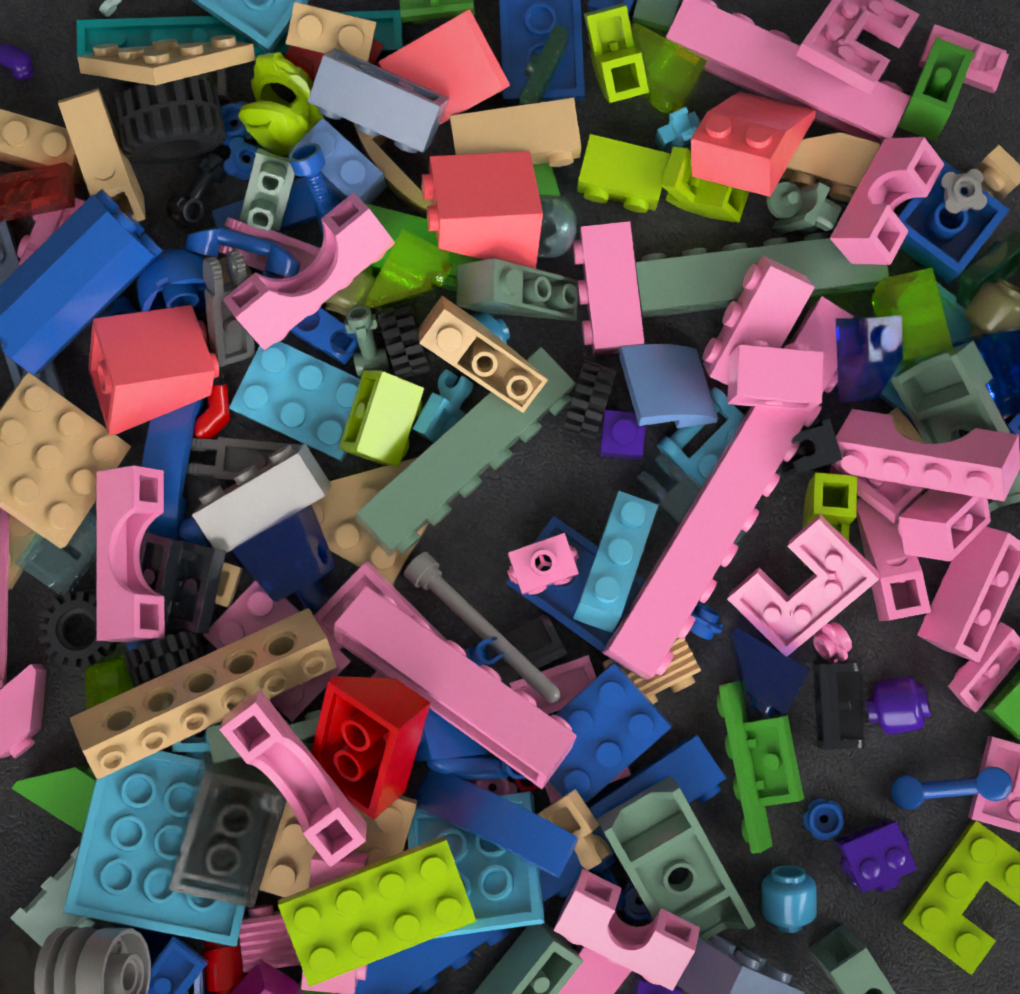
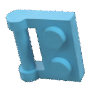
M716 387L710 390L716 413L722 414L727 421L690 459L681 449L706 424L679 428L670 438L665 436L657 444L658 449L699 489L702 488L745 417L734 405L727 404L728 397Z

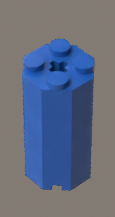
M102 188L77 209L0 285V343L4 346L2 351L32 375L39 374L94 318L100 315L163 252L162 248L148 234L144 233L140 236L145 231L143 226L128 212L124 214L119 209L120 206Z

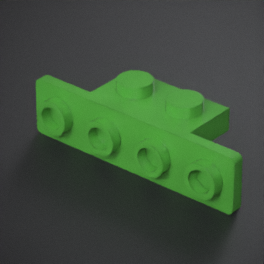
M733 681L719 685L720 693L717 695V707L721 717L725 718L728 733L725 737V748L728 757L731 760L733 759L736 774L733 780V789L737 800L741 801L744 814L741 824L742 835L745 842L749 843L751 853L754 854L761 853L772 847L765 806L798 802L804 799L788 715L748 721L741 682Z

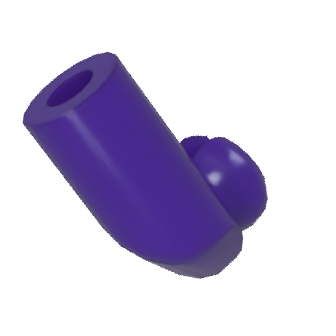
M12 44L0 45V66L11 69L13 78L18 81L33 76L34 69L31 66L33 60L27 52Z

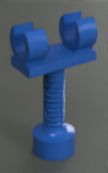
M308 143L292 150L288 155V159L294 173L297 176H305L317 204L314 210L324 237L321 218L340 203L338 199L332 200L320 171L326 164L320 145Z

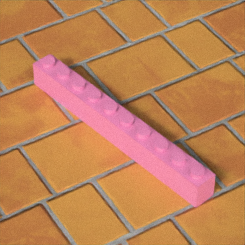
M823 296L810 307L789 344H804L810 346V351L824 352L822 393L825 391L829 394L842 375V372L837 370L843 358L849 360L862 341L857 334L864 322ZM818 405L811 411L754 406L749 408L740 426L604 648L603 654L644 680L653 678L655 673L661 676L666 671L674 657V654L669 651L677 637L680 639L685 638L696 620L691 613L698 601L705 603L717 585V582L712 579L720 565L725 568L736 554L738 546L733 542L741 530L747 532L755 522L760 511L754 507L762 495L768 497L777 485L780 475L775 472L782 460L789 462L801 443L792 444V438L800 432L803 425L807 428L811 426L822 408Z

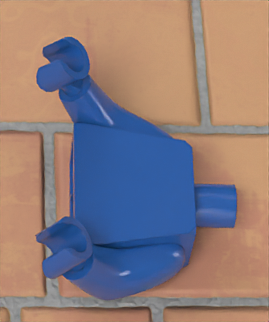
M489 636L482 640L476 648L470 647L464 650L467 655L466 657L478 666L482 665V663L487 665L496 663L503 658L504 652L495 657L487 653L486 645L498 639L495 636ZM428 710L415 756L418 762L427 761L428 767L436 773L450 774L466 780L507 778L509 775L514 779H526V777L498 757L486 755L491 754V752L434 711Z

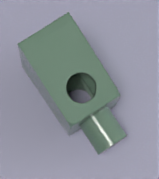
M844 924L809 947L840 994H896L868 949Z

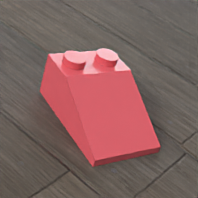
M741 91L737 92L709 110L691 137L692 177L770 197L816 116V110Z

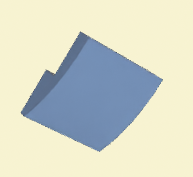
M643 344L622 346L620 348L619 359L639 426L675 421L676 428L678 429L717 423L718 416L697 349L671 344Z

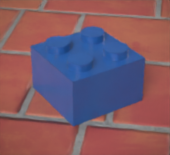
M942 160L944 166L928 196L911 198L897 217L908 229V233L899 249L949 285L961 274L1010 209L982 189V194L987 197V203L983 209L976 211L970 208L967 211H959L956 214L950 213L945 208V188L941 185V180L948 172H954L957 175L962 173L945 160ZM961 188V193L963 195H966L968 193V190L966 188Z

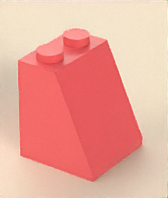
M470 9L375 64L382 69L448 97L449 100L440 124L449 120L451 115L460 114L510 86Z
M530 151L430 156L429 174H422L423 200H431V205L427 206L428 231H436L438 249L482 260L496 258L536 269L543 211Z
M192 305L93 319L88 371L109 435L119 434L211 395L214 378L219 376L218 360L215 353H209L205 324L202 320L197 321Z

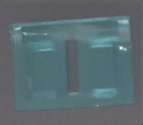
M88 512L68 542L69 545L82 553L78 560L36 533L15 564L61 596H63L62 594L72 592L97 557V517Z

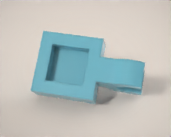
M683 107L670 113L669 124L657 130L655 143L662 152H670L673 147L691 148V137L701 122L695 111L688 114L687 108Z
M447 369L440 375L438 380L440 395L432 392L413 427V430L432 443H435L465 415L459 408L473 389V383L463 376L460 377L457 385L453 387L458 377Z

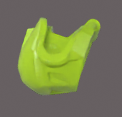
M279 52L257 56L256 64L254 65V77L251 79L256 102L243 105L238 113V117L259 145L273 155L288 156L304 136L323 118V114L318 111V106L308 103L314 83L301 67L292 64ZM269 83L285 85L295 93L296 99L292 103L283 100L272 90Z

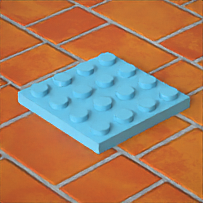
M158 751L105 777L96 779L62 913L236 947L272 781L267 775L164 751Z

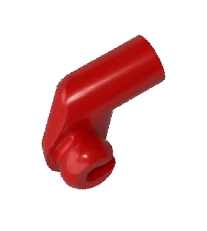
M227 384L212 386L211 395L207 397L208 409L196 419L193 438L214 439L228 424L230 410Z

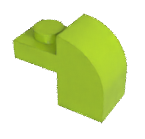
M621 3L584 13L591 45L590 56L599 87L605 99L612 103L649 93L642 53L634 46L627 6Z
M673 147L669 161L664 166L661 186L668 191L666 200L680 209L697 215L739 223L749 191L692 177L691 151L688 148Z
M815 473L809 481L806 492L802 529L821 514L849 542L850 524L856 518L858 476Z

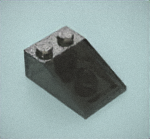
M204 751L192 789L169 883V890L254 908L287 802L276 785L260 769L247 764L244 760L235 758L213 763L211 753Z

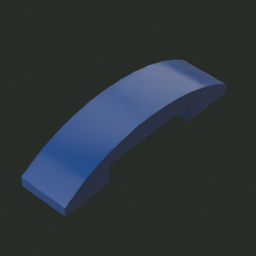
M205 398L150 420L142 467L164 471V513L151 522L146 530L147 533L181 539L178 530L184 521L188 501L187 498L182 497L195 421L196 417L198 418L203 413Z
M429 769L414 797L415 800H418L416 810L447 825L450 823L513 853L522 861L557 878H560L579 840L578 837L497 794L453 775L436 773Z

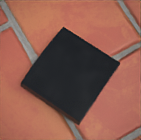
M145 532L140 546V568L148 586L156 593L164 596L165 624L196 633L209 634L226 553L225 550Z

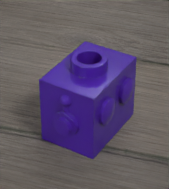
M889 818L834 841L841 856L839 864L843 873H847L850 876L851 885L861 893L876 888L877 892L892 889L901 883L899 877L918 870L914 863V858L909 851L910 841L905 833L902 834L897 822Z

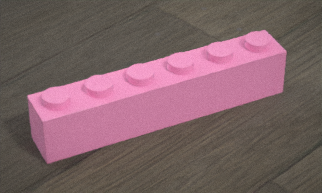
M683 0L666 36L663 52L759 96L815 109L816 116L814 121L838 132L879 143L880 146L884 139L892 138L911 97L903 93L901 87L889 81H878L870 95L857 88H853L846 82L796 56L800 45L791 42V38L785 33L777 30H764L754 25L753 20L743 14H729L718 9L712 0Z
M365 586L334 623V640L386 678L399 680L430 701L429 709L539 788L543 789L572 749L577 735L572 732L571 726L564 719L554 714L549 716L536 707L537 704L530 695L519 689L512 690L501 682V677L492 668L486 665L478 666L468 659L466 652L458 644L451 640L444 642L432 633L431 627L423 619L414 615L409 617L399 610L396 602L386 593L381 591L375 593Z

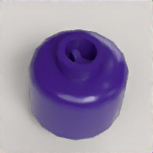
M911 676L877 682L873 688V698L866 699L871 724L879 722L883 732L888 735L920 730L925 725V718L931 717L924 683L917 684L916 680Z

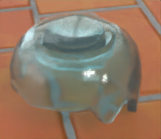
M555 195L540 196V201H543L544 204L541 205L543 218L537 258L560 257L573 245L578 231L577 216L567 199Z

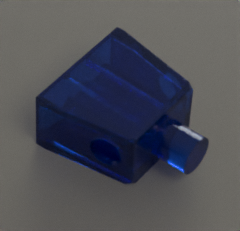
M311 505L232 549L236 557L273 601L278 602L296 592L304 608H309L313 611L329 600L318 579L335 567V563Z

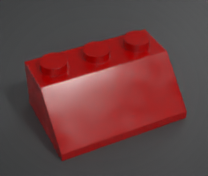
M334 676L327 683L311 754L349 802L374 820L406 791L431 702L395 678Z

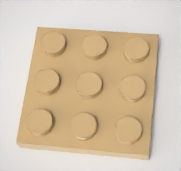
M27 372L0 408V508L61 549L68 544L96 501V472L118 468L131 446L115 434L109 435L107 428Z
M401 795L374 820L353 805L367 823L366 841L352 852L369 853L368 865L403 852L418 800ZM285 797L257 888L258 890L282 897H288L309 888L311 859L316 851L302 833L299 821Z

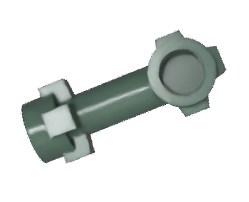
M363 305L349 309L346 313L345 328L347 334H356L361 352L354 353V363L358 377L362 376L363 370L391 371L387 347L377 348L372 329L378 328L376 315L371 314L370 308Z

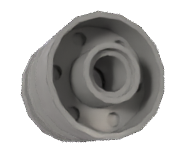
M76 926L56 928L46 938L39 952L34 974L35 994H148L151 980V959L148 945L142 934L132 928H103L99 930L92 927L78 928Z

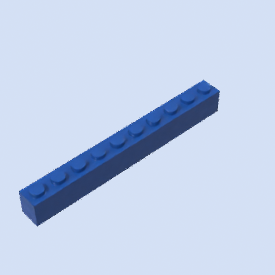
M692 734L588 804L587 807L596 819L669 776H672L680 787L688 804L698 798L700 803H703L721 791L719 783L725 780L726 777L698 735ZM600 825L592 833L602 837L609 845L612 853L601 859L602 862L590 869L595 874L604 871L616 862L614 857L615 851ZM573 850L560 878L540 870L543 902L556 893L560 898L568 895L582 869H585L581 865L575 850ZM509 928L434 938L369 963L366 980H358L354 994H408L414 989L418 994H421L440 980L437 976L439 972L450 965L454 970H457L475 957L473 949L487 941L489 946H492L506 937L511 931Z

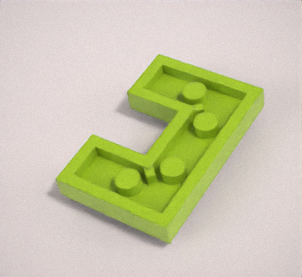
M972 819L899 921L972 975L996 940L962 914L985 882H988L1020 906V852L977 820Z

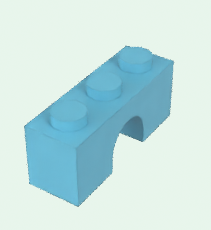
M618 491L574 614V620L611 633L614 632L621 618L658 504Z

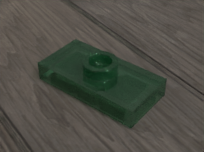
M555 24L541 54L533 53L524 75L529 77L521 93L520 105L541 103L568 48V29Z

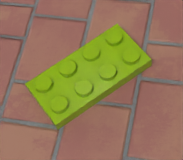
M445 836L278 900V907L309 987L476 922Z

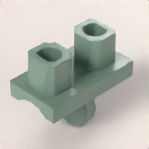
M260 148L257 149L239 220L247 222L249 226L269 231L273 229L280 231L295 175L288 158L273 155Z
M781 182L777 184L771 196H767V206L770 212L775 217L781 218L774 223L772 229L781 234L798 230L805 235L814 234L818 228L825 231L832 230L842 207L826 199L830 187L820 182L798 188L794 183Z

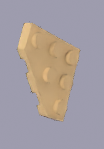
M234 35L214 36L210 38L209 42L177 44L175 39H164L152 42V46L119 48L118 44L114 43L100 44L93 47L94 53L78 56L80 73L149 85H159L255 61L253 44L237 42Z
M417 458L402 461L399 467L388 465L329 481L331 487L325 497L288 517L284 525L358 567L369 562L393 586L417 543L406 553L402 554L397 550L389 557L355 521L356 512ZM429 522L417 532L420 536L424 533Z

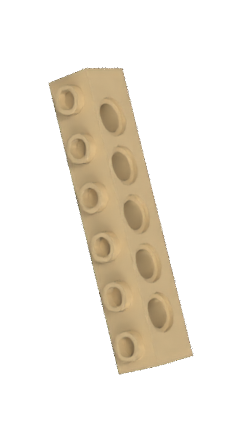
M307 608L76 714L69 719L81 749L98 780L222 722L226 713L259 689L268 699H271L337 668L326 635L311 610Z

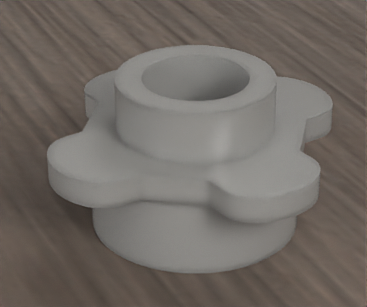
M971 169L966 174L957 175L954 172H948L943 176L941 185L945 188V208L950 213L956 214L959 211H967L970 208L979 211L985 207L987 197L982 194L981 182L984 179L983 174L977 169ZM961 188H966L968 193L963 195L960 191Z

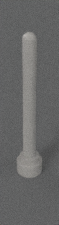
M428 552L421 553L407 566L404 577L416 588L430 589L482 640L489 636L497 637L498 639L487 645L498 655L504 652L502 659L547 702L555 703L559 700L560 690L441 577L442 572L438 569L439 563Z

